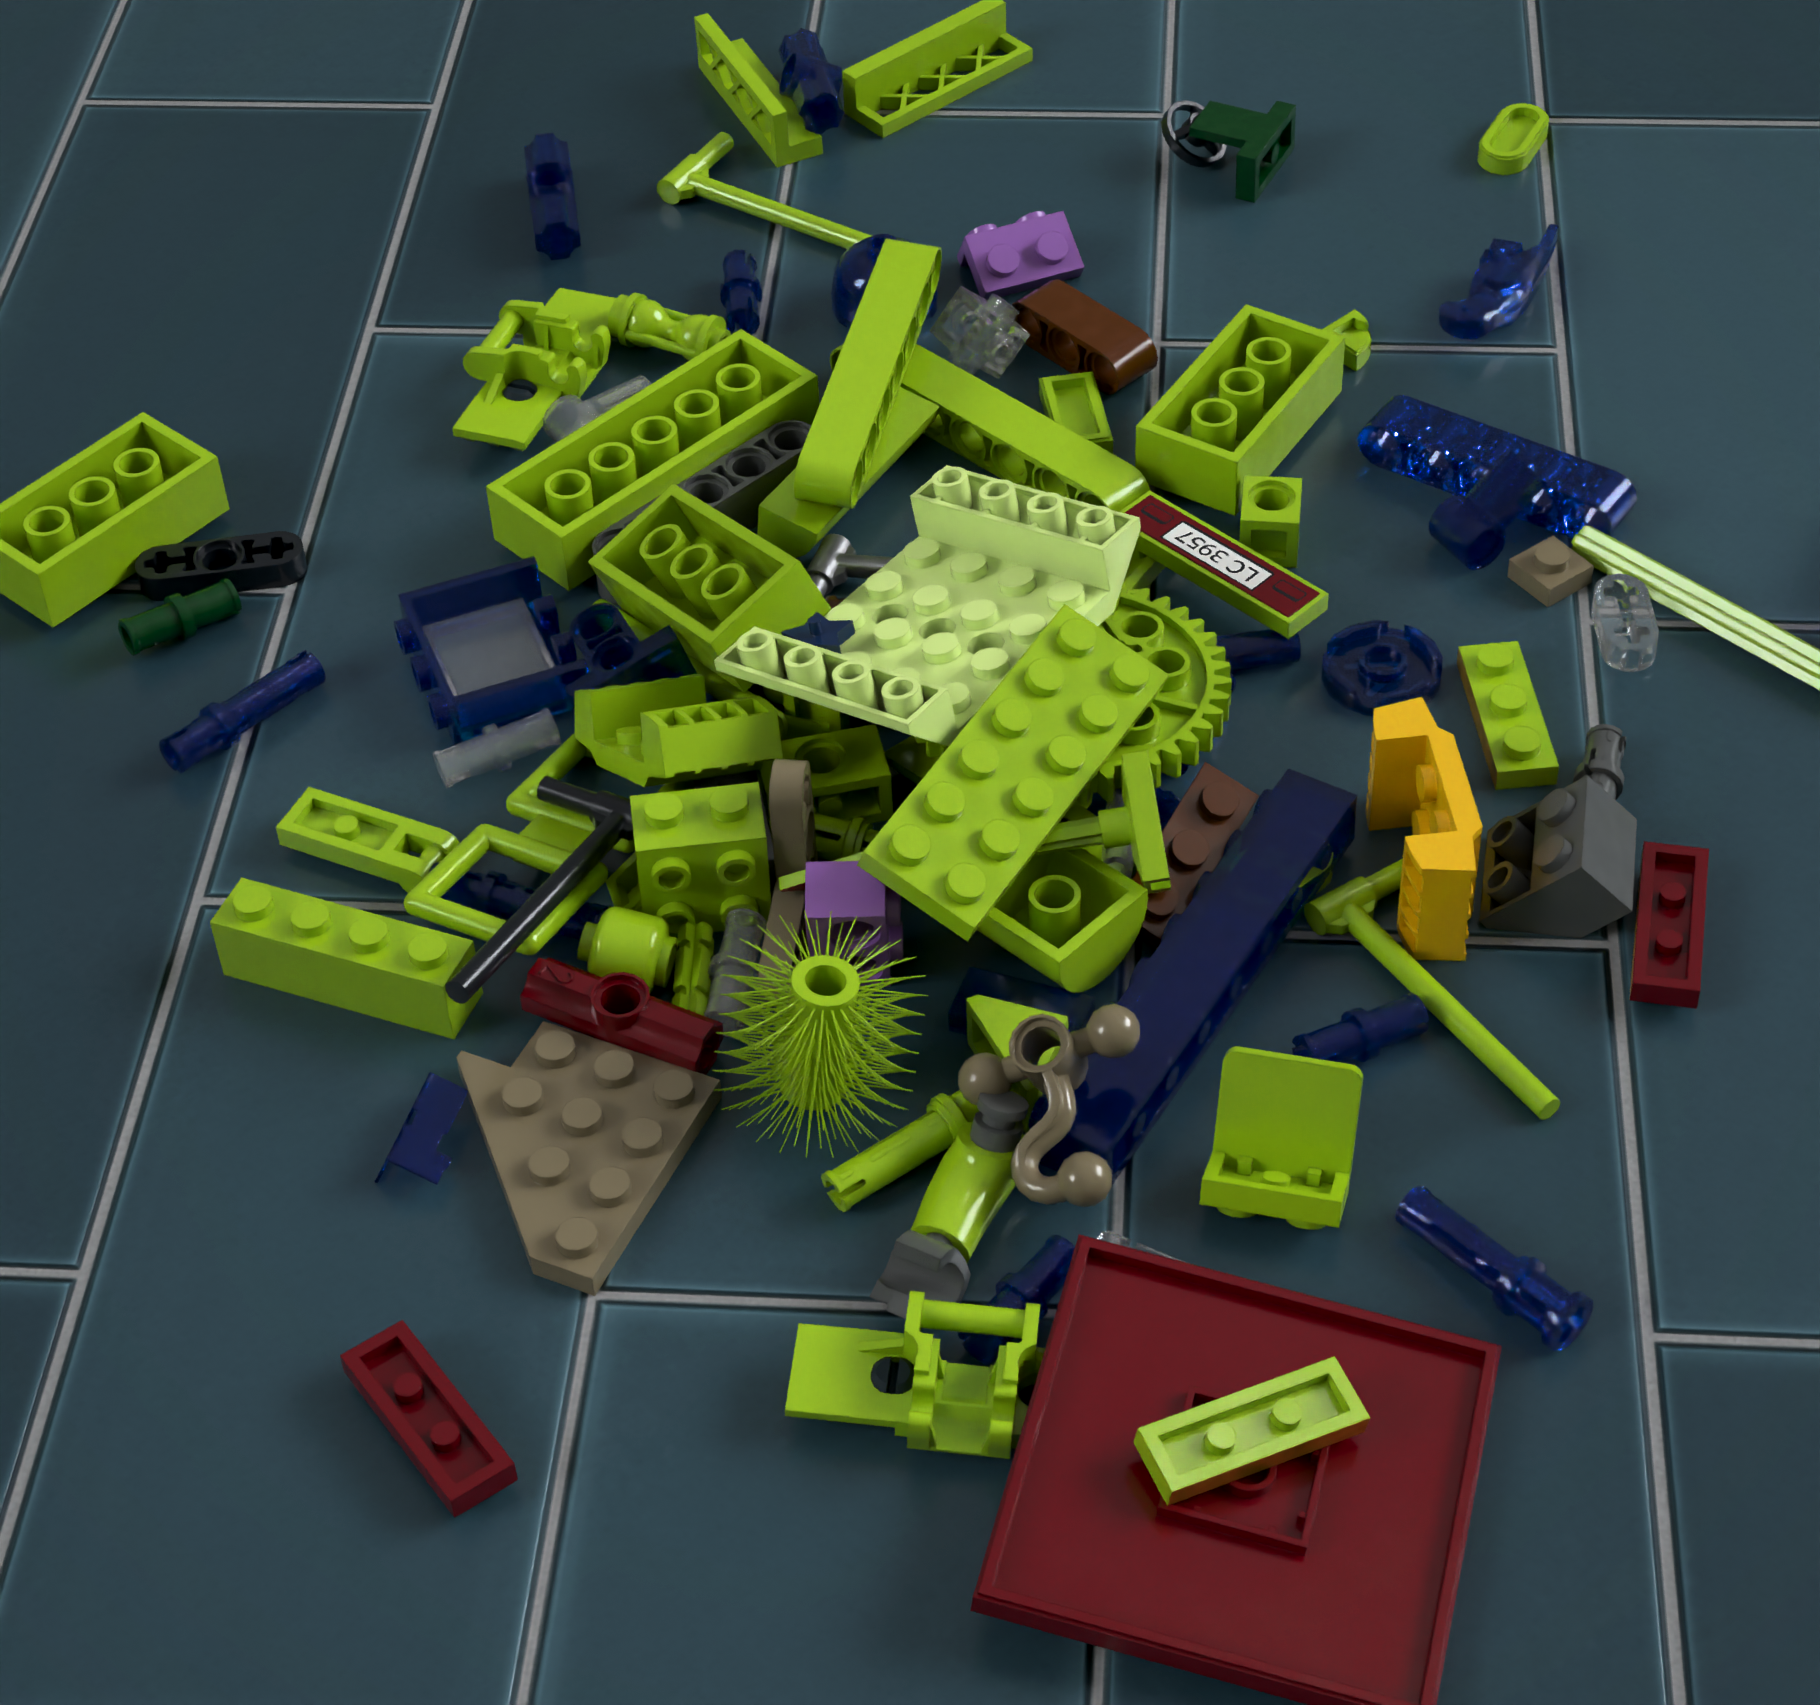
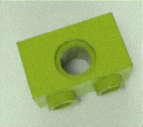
M876 724L781 740L784 759L807 760L810 763L813 806L816 807L817 814L852 821L855 816L867 818V821L870 823L886 821L892 817L891 773ZM764 761L762 768L756 770L772 838L769 786L773 762Z

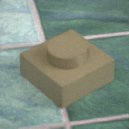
M1552 535L1510 558L1507 577L1546 607H1550L1591 584L1594 565Z

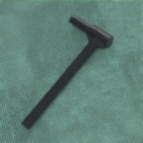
M545 776L540 781L537 789V798L539 800L588 816L595 830L446 984V992L453 1001L460 1004L466 1003L621 839L634 840L629 798L605 790H600L596 793Z

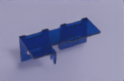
M430 1072L375 1183L379 1182L388 1162H391L437 1185L444 1170L449 1167L453 1158L439 1151L436 1153V1149L443 1134H448L468 1090ZM415 1110L417 1114L412 1124L409 1125L408 1122Z

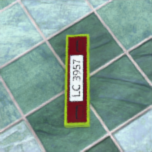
M1150 490L1119 511L1140 518L1141 529L1135 549L1287 639L1328 610L1329 593Z

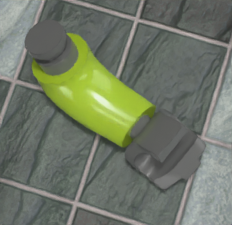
M1009 1090L1001 1094L980 1092L977 1102L979 1112L975 1114L973 1122H968L959 1128L955 1141L943 1156L923 1196L911 1229L904 1232L895 1241L887 1266L869 1296L887 1304V1312L906 1319L910 1291L925 1292V1299L961 1303L971 1276L967 1263L986 1229L1016 1186L1012 1178L1011 1159L1016 1145L1024 1137L1022 1134L1024 1128L1022 1120L1026 1118L1029 1108L1027 1100L1021 1095Z

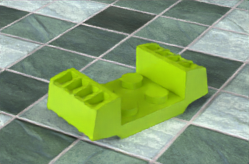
M701 674L685 675L679 678H663L650 682H635L622 686L612 685L600 689H584L575 691L574 694L575 739L592 752L597 766L643 787L759 770L762 768L764 761L774 762L775 759H784L777 709L760 696L706 703L705 676Z

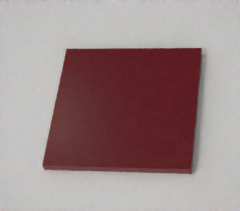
M1079 1234L973 1594L970 1611L1307 1705H1437L1502 1346ZM1336 1357L1370 1416V1421L1364 1433L1167 1506L1133 1443L1139 1427L1325 1359Z

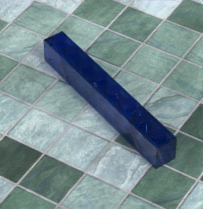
M1287 769L1273 790L1267 788L1262 792L1255 805L1253 818L1243 831L1237 829L1232 833L1225 846L1223 859L1213 872L1206 871L1202 874L1194 889L1192 901L1183 914L1175 913L1169 919L1162 934L1161 944L1151 958L1143 957L1137 963L1130 978L1129 988L1118 1003L1111 1001L1107 1004H1118L1135 1013L1140 1024V1040L1134 1051L1123 1058L1109 1059L1097 1053L1087 1056L1088 1071L1085 1080L1074 1090L1076 1116L1072 1128L1058 1144L1041 1158L1039 1164L1058 1172L1064 1159L1073 1153L1088 1151L1099 1155L1107 1161L1112 1172V1185L1302 915L1305 904L1311 902L1330 875V870L1332 872L1355 839L1356 794L1291 769ZM1333 852L1334 856L1331 865L1304 886L1298 887L1312 867L1324 870L1329 864ZM1044 1094L1039 1097L1032 1109L1029 1129L1040 1121L1048 1111V1100Z

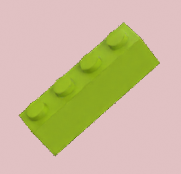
M241 877L210 921L223 974L226 976L450 1039L456 1038L483 995L481 986L466 1003L460 1004L453 1001L445 989L446 984L476 954L473 940Z

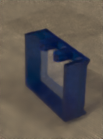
M534 556L398 595L403 619L394 621V629L403 655L414 654L415 657L410 658V664L416 685L420 692L430 690L431 695H427V703L435 728L437 730L447 728L456 750L462 749L461 742L575 709V691L592 689L589 665L586 659L577 660L576 648L570 631L560 633L558 613L553 596L551 594L542 596L538 563Z

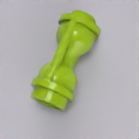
M636 292L630 296L619 295L614 301L608 317L610 335L618 338L620 344L628 347H656L680 354L688 361L731 335V332L726 329L725 319L721 316L714 314L710 316L703 314L688 315L664 308L658 302L648 299L646 295Z

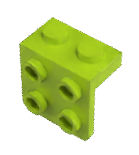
M759 782L630 796L642 912L665 919L668 923L670 936L678 937V929L687 921L692 925L704 921L713 928V932L746 930L758 927L757 925L767 926L771 907L767 837Z
M1240 1046L1230 1048L1226 1052L1222 1063L1213 1150L1202 1177L1199 1205L1217 1207L1221 1213L1237 1218H1248L1256 1214L1286 1219L1289 1224L1302 1229L1315 1230L1325 1226L1339 1228L1349 1193L1363 1085L1362 1071L1353 1064Z

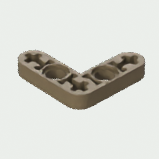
M775 759L770 776L769 810L776 882L766 929L782 945L777 937L778 935L788 951L793 955L788 944L789 941L797 959L801 962L800 948L779 915L797 940L790 922L792 923L806 952L802 934L803 930L807 943L804 913L805 890L781 892L778 878L805 870L806 862H818L810 763L807 760ZM765 933L762 950L765 951L764 949H766L774 957H776V954L780 960L784 962L787 960L789 965L795 967L796 965L785 951ZM761 953L760 965L782 971L771 959ZM764 968L765 970H768L770 972H773L775 974H778L782 977L789 979L785 974ZM758 972L759 978H767L766 976ZM758 980L762 982L772 983L771 981ZM758 983L766 987L778 989V987ZM759 999V1001L769 1002V1000H760V999Z

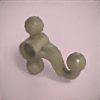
M1118 1004L1103 1005L1092 1013L1086 1027L1071 1033L1054 1016L1045 1014L1030 1016L1020 1022L1012 1032L1009 1041L1010 1056L1000 1058L988 1052L977 1053L965 1060L958 1072L959 1089L963 1097L974 1105H977L980 1092L986 1094L1006 1093L1008 1090L1010 1091L1012 1084L1028 1079L1036 1089L1046 1095L1049 1105L1048 1111L1019 1141L1011 1159L1012 1178L1019 1192L1031 1201L1046 1205L1068 1201L1076 1206L1090 1207L1106 1199L1111 1190V1169L1107 1161L1097 1154L1088 1151L1073 1153L1064 1159L1057 1175L1044 1176L1041 1174L1039 1162L1072 1128L1076 1116L1074 1090L1085 1080L1088 1071L1087 1056L1097 1053L1109 1059L1123 1058L1134 1051L1140 1040V1024L1135 1013L1128 1008ZM1060 1046L1059 1053L1051 1062L1037 1065L1039 1058L1046 1050L1051 1047Z

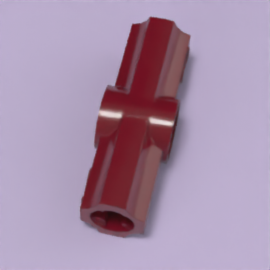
M539 957L528 971L527 980L520 995L522 1010L596 1039L707 1075L715 1063L717 1053L714 1051L719 1050L724 1037L723 1034L716 1033L724 1032L723 1023L650 996L649 987L645 981L635 974L620 972L600 977L550 957L547 959Z

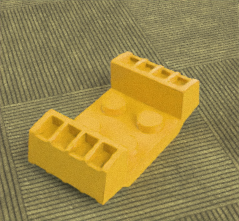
M1422 697L1374 708L1368 793L1366 797L1367 826L1369 831L1412 826L1413 834L1405 836L1396 925L1398 934L1405 949L1415 960L1466 961L1465 939L1469 938L1467 921L1472 917L1483 825L1454 734L1437 726Z

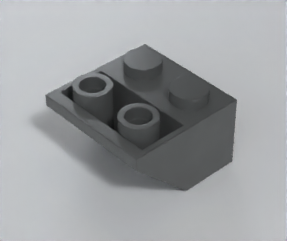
M1588 775L1565 788L1553 790L1543 800L1516 815L1502 818L1492 828L1488 829L1479 922L1488 929L1582 938L1631 913L1633 908L1637 819Z

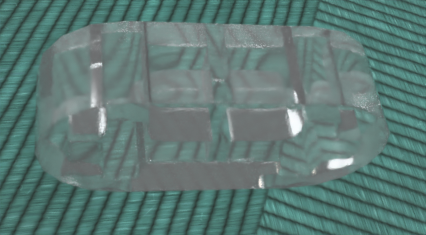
M1612 574L1599 579L1594 586L1591 616L1604 661L1612 668L1626 672L1642 671L1650 667L1656 657L1659 629L1647 587L1638 578L1627 574ZM1618 602H1621L1625 609L1620 610ZM1630 635L1631 643H1628L1627 638L1623 636Z

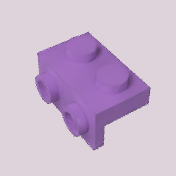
M1036 211L1024 215L1013 224L998 228L995 224H985L976 227L964 237L957 254L960 267L969 265L982 302L1041 287L1051 280L1058 279L1064 281L1079 277L1085 268L1064 211L1048 215L1043 211Z

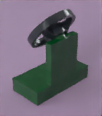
M1182 100L1174 103L1164 113L1161 128L1170 149L1184 162L1195 167L1204 168L1214 165L1224 155L1227 145L1241 148L1236 155V199L1255 203L1294 150L1296 105L1276 101L1269 112L1265 114L1214 101H1209L1204 107L1193 101ZM1179 110L1190 112V117L1182 124L1181 128L1173 131L1171 124L1173 112ZM1186 139L1188 143L1195 147L1204 146L1213 157L1197 156L1188 151L1179 140Z

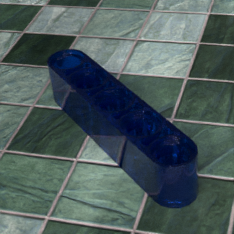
M1396 395L1389 398L1362 428L1357 438L1358 446L1363 456L1380 468L1572 539L1584 526H1592L1612 536L1637 501L1636 490L1632 482L1615 470L1405 395Z

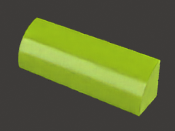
M901 387L899 388L858 500L935 421L939 413V405ZM795 468L759 505L757 535L797 558L810 552L850 509L795 499Z

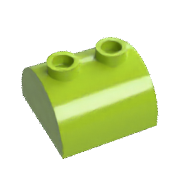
M1083 848L1036 855L1031 858L978 927L977 931L1069 992L1080 993L1095 987L1108 977L1132 947L1145 918L1148 889Z

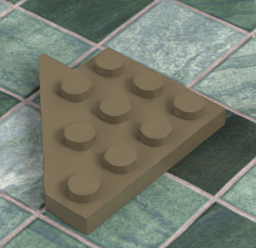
M545 1021L538 1027L511 1067L461 1050L456 1057L459 1073L533 1274L595 1296L721 1100L722 1092L714 1091V1089H721L720 1080Z

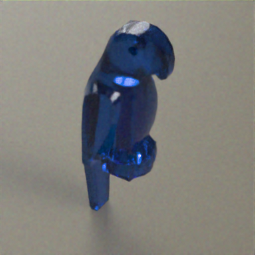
M1549 224L1539 245L1525 251L1520 242L1494 238L1490 247L1485 249L1479 259V268L1476 270L1470 284L1468 298L1456 302L1447 301L1440 306L1438 318L1442 329L1455 338L1474 342L1482 339L1497 327L1512 325L1529 307L1547 272L1557 243L1559 226Z

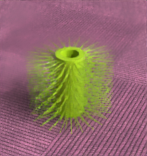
M804 910L815 956L810 957L803 930L802 934L808 956L792 923L790 922L797 940L780 915L779 917L800 948L801 962L797 959L789 941L788 944L793 955L788 951L778 935L777 937L782 945L768 929H766L767 933L759 925L757 926L785 951L796 965L795 967L789 965L787 960L786 962L780 960L776 954V957H774L766 949L763 951L756 944L754 946L740 938L739 940L766 955L782 971L727 955L753 967L767 978L722 974V976L741 981L756 991L720 994L741 1001L751 1008L732 1013L718 1014L732 1017L750 1027L732 1032H716L717 1034L727 1035L740 1040L748 1046L731 1051L715 1050L714 1052L727 1054L752 1063L728 1070L712 1069V1071L760 1077L738 1086L714 1089V1091H734L741 1088V1091L744 1088L752 1089L753 1087L772 1086L756 1097L723 1108L722 1110L728 1108L731 1110L742 1105L738 1108L740 1109L756 1100L748 1106L751 1107L759 1099L766 1097L760 1103L761 1105L770 1095L777 1093L773 1099L774 1101L779 1093H782V1096L770 1106L736 1126L737 1128L754 1118L746 1125L748 1126L770 1109L758 1122L759 1124L781 1102L770 1119L772 1120L784 1101L787 1100L789 1105L756 1142L782 1116L768 1139H770L787 1112L794 1105L783 1129V1134L795 1107H799L780 1153L798 1117L795 1147L804 1112L809 1110L806 1158L813 1110L817 1112L820 1149H822L820 1111L823 1131L825 1129L832 1158H834L823 1116V1109H825V1112H828L835 1139L836 1135L829 1109L846 1146L848 1147L840 1126L857 1152H859L838 1118L835 1104L839 1105L849 1128L851 1127L844 1111L848 1114L860 1134L862 1133L854 1120L870 1139L871 1136L866 1130L878 1141L880 1140L851 1114L842 1103V1098L849 1102L852 1109V1104H854L863 1115L864 1113L861 1109L865 1110L873 1120L874 1118L870 1113L882 1124V1121H884L889 1126L893 1125L896 1128V1125L868 1109L855 1095L882 1102L885 1105L889 1104L893 1108L909 1110L883 1099L868 1087L913 1092L911 1089H905L887 1081L880 1074L916 1073L914 1070H907L888 1061L886 1057L906 1053L919 1054V1052L902 1048L889 1039L903 1035L922 1034L908 1030L891 1020L907 1016H925V1014L888 1003L909 997L928 995L879 989L902 980L926 977V975L867 980L890 966L917 958L916 956L912 958L907 957L900 961L896 959L888 965H885L888 962L886 961L880 967L873 969L876 965L874 964L870 970L862 972V968L857 973V970L870 959L901 941L900 939L885 948L891 943L889 942L869 957L879 946L877 945L861 963L857 964L866 950L864 949L853 966L849 964V961L881 926L857 949L867 934V930L845 961L844 959L855 937L854 935L843 959H840L841 952L858 916H856L839 951L841 944L839 939L843 927L842 922L834 954L829 956L832 911H830L825 955H821L818 923L816 920L818 955L815 939H813ZM764 968L785 974L789 979L782 977L778 974H775L773 972H770L768 970H765ZM751 979L771 981L772 983L756 981ZM882 981L881 983L860 986L862 983ZM756 983L778 987V989H773ZM874 992H884V993H895V994H872V993H874ZM751 996H765L766 998H762V997H751ZM879 996H899V997L876 998V999L869 998V997H879ZM752 999L769 1000V1002L757 1001ZM880 1007V1008H885V1009H890V1010H896V1011L880 1010V1009H877V1008ZM877 1012H888V1013H899V1014H880V1013H877ZM746 1015H763L764 1017L746 1016ZM749 1018L765 1019V1020H764V1021H760V1020L749 1019ZM874 1027H881V1028H886V1029H891V1030L876 1029V1028H874ZM878 1031L895 1032V1033H879ZM744 1034H761L762 1036L744 1035ZM873 1045V1046H878V1047H883V1048H874V1047H871V1046ZM744 1053H763L764 1055L744 1054ZM747 1056L762 1057V1058H761V1059H758V1058H752V1057H747ZM867 1064L876 1065V1066H881V1067L868 1066ZM757 1068H770V1069H772V1070H754V1069H757ZM746 1072H767V1073H765V1074H757V1073H746ZM858 1077H863V1078H866V1079H869V1080H873V1081H876V1082L867 1081V1080H862V1079H859ZM774 1080H775V1082H777V1083H768V1084H766V1082L774 1081ZM863 1082H865V1083H870V1084L881 1085V1086L866 1085V1084H864ZM848 1087H850V1088H852V1089H854V1090H857V1091H859V1092H862V1093H864L865 1095L860 1094V1093H857V1092H854V1091H850V1089H849Z

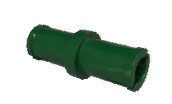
M225 578L220 580L219 583L183 597L179 593L165 597L164 604L129 618L120 619L118 629L126 649L134 656L139 654L140 651L176 637L183 641L196 635V629L231 615L240 614V610H242L241 601L232 582Z

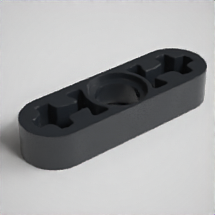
M275 531L152 547L138 556L135 561V570L142 594L154 601H164L165 597L174 593H179L183 597L219 583L220 580L225 578L232 582L237 592L288 586L299 581L305 575L307 562L302 540L296 534L287 531ZM221 562L235 563L233 566L222 570L208 569L210 566Z

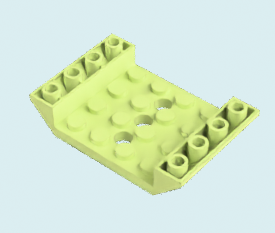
M946 465L910 495L919 536L907 544L901 552L824 616L829 621L853 620L855 634L840 645L841 654L754 626L751 630L741 635L732 646L714 660L716 671L911 736L949 746L1064 604L1097 626L1114 612L1140 533V518L1111 510L1105 506H1096L1063 497L1057 493L1037 490L1015 484L1009 480L997 479L967 471L961 467Z

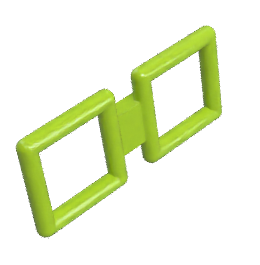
M575 732L506 799V809L511 815L531 822L519 834L490 824L478 825L405 896L403 905L407 913L488 941L502 927L506 920L441 897L488 851L552 874L595 830L588 816L537 798L539 783L545 776L561 780L585 756L594 759L592 752L575 739ZM688 780L664 784L656 793L694 789V781ZM621 839L612 849L623 853L634 852V840ZM599 862L515 952L524 955L536 954L605 883L608 878V869L605 864Z

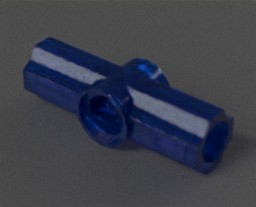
M800 28L797 33L785 35L778 50L784 67L780 78L779 92L783 96L794 99L805 129L822 135L826 130L838 127L845 113L839 97L843 69L841 66L827 62L816 33Z
M554 133L536 134L534 140L524 147L527 171L526 180L536 250L547 254L551 260L570 258L573 250L581 246V236L568 143L556 138Z

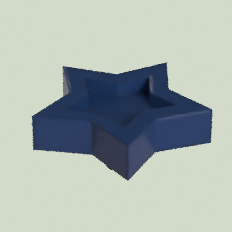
M816 612L804 625L782 631L781 634L841 654L840 645L855 634L853 620L829 621Z

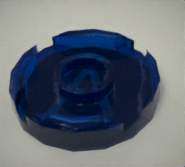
M1372 620L1350 625L1333 635L1327 643V651L1323 654L1321 680L1329 696L1344 708L1365 716H1373L1374 708L1422 697L1426 705L1431 703L1441 687L1443 656L1435 641L1419 629L1404 624V631L1397 628H1389V621Z

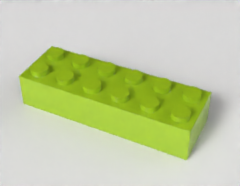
M738 330L488 484L486 491L494 539L570 591L596 574L588 561L593 557V540L600 532L660 496L673 483L675 485L681 483L772 425L787 420H799L812 425L820 405L818 375L746 331Z

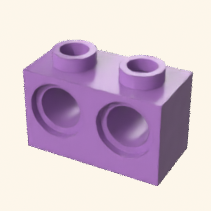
M859 861L806 862L805 912L813 939H815L818 955L816 920L818 923L821 955H825L830 911H832L829 956L834 954L842 922L843 927L839 942H841L839 951L856 916H858L839 958L843 959L854 935L855 937L844 959L845 961L867 930V934L857 949L881 926L849 961V964L853 966L864 949L866 950L857 964L861 963L877 945L879 946L869 957L887 943L891 942L885 948L900 939V942L866 962L857 970V973L862 968V972L870 970L874 964L876 965L873 969L880 967L886 961L888 962L885 965L890 964L891 961L899 959L897 961L902 960L904 949L901 895L857 866ZM805 917L808 950L810 957L815 956ZM891 966L876 973L867 980L891 978ZM882 981L862 983L860 986L881 983Z

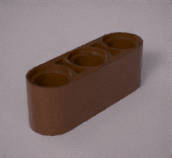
M1058 279L1051 280L1017 300L1009 307L1008 317L1010 325L1016 336L1024 344L1072 374L1093 372L1098 390L1107 395L1118 392L1157 366V350L1146 332L1064 281Z

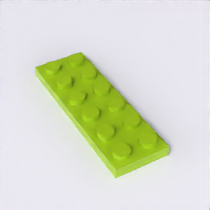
M1064 604L866 847L857 866L968 942L1162 690L1169 674Z

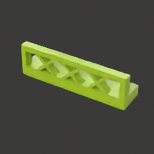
M981 0L842 70L844 114L880 137L885 138L1033 61V48L1006 32V2L1003 0ZM998 49L1007 53L1004 56H986ZM955 71H973L967 75H949ZM918 90H936L930 94H912ZM881 109L897 110L885 117L876 113Z
M708 13L695 16L700 70L775 166L781 167L823 154L822 136L744 39L740 38L730 41Z

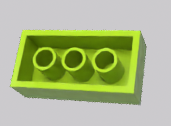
M1246 304L1136 425L1135 467L1143 474L1149 485L1236 516L1242 506L1244 475L1270 476L1342 391L1345 337Z
M140 413L0 503V593L54 628L136 573L135 561L141 553L152 547L180 543L230 509L218 457L148 414Z
M674 483L588 561L622 610L744 693L754 683L716 671L714 660L754 626L782 635V631L804 625L816 612L825 616L831 610V607L798 559Z

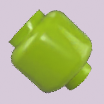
M613 906L602 914L598 924L592 922L585 924L578 946L577 959L588 962L587 972L600 977L620 972L635 974L645 981L651 995L656 986L666 988L676 959L678 938L670 936L668 923L662 917L620 906Z

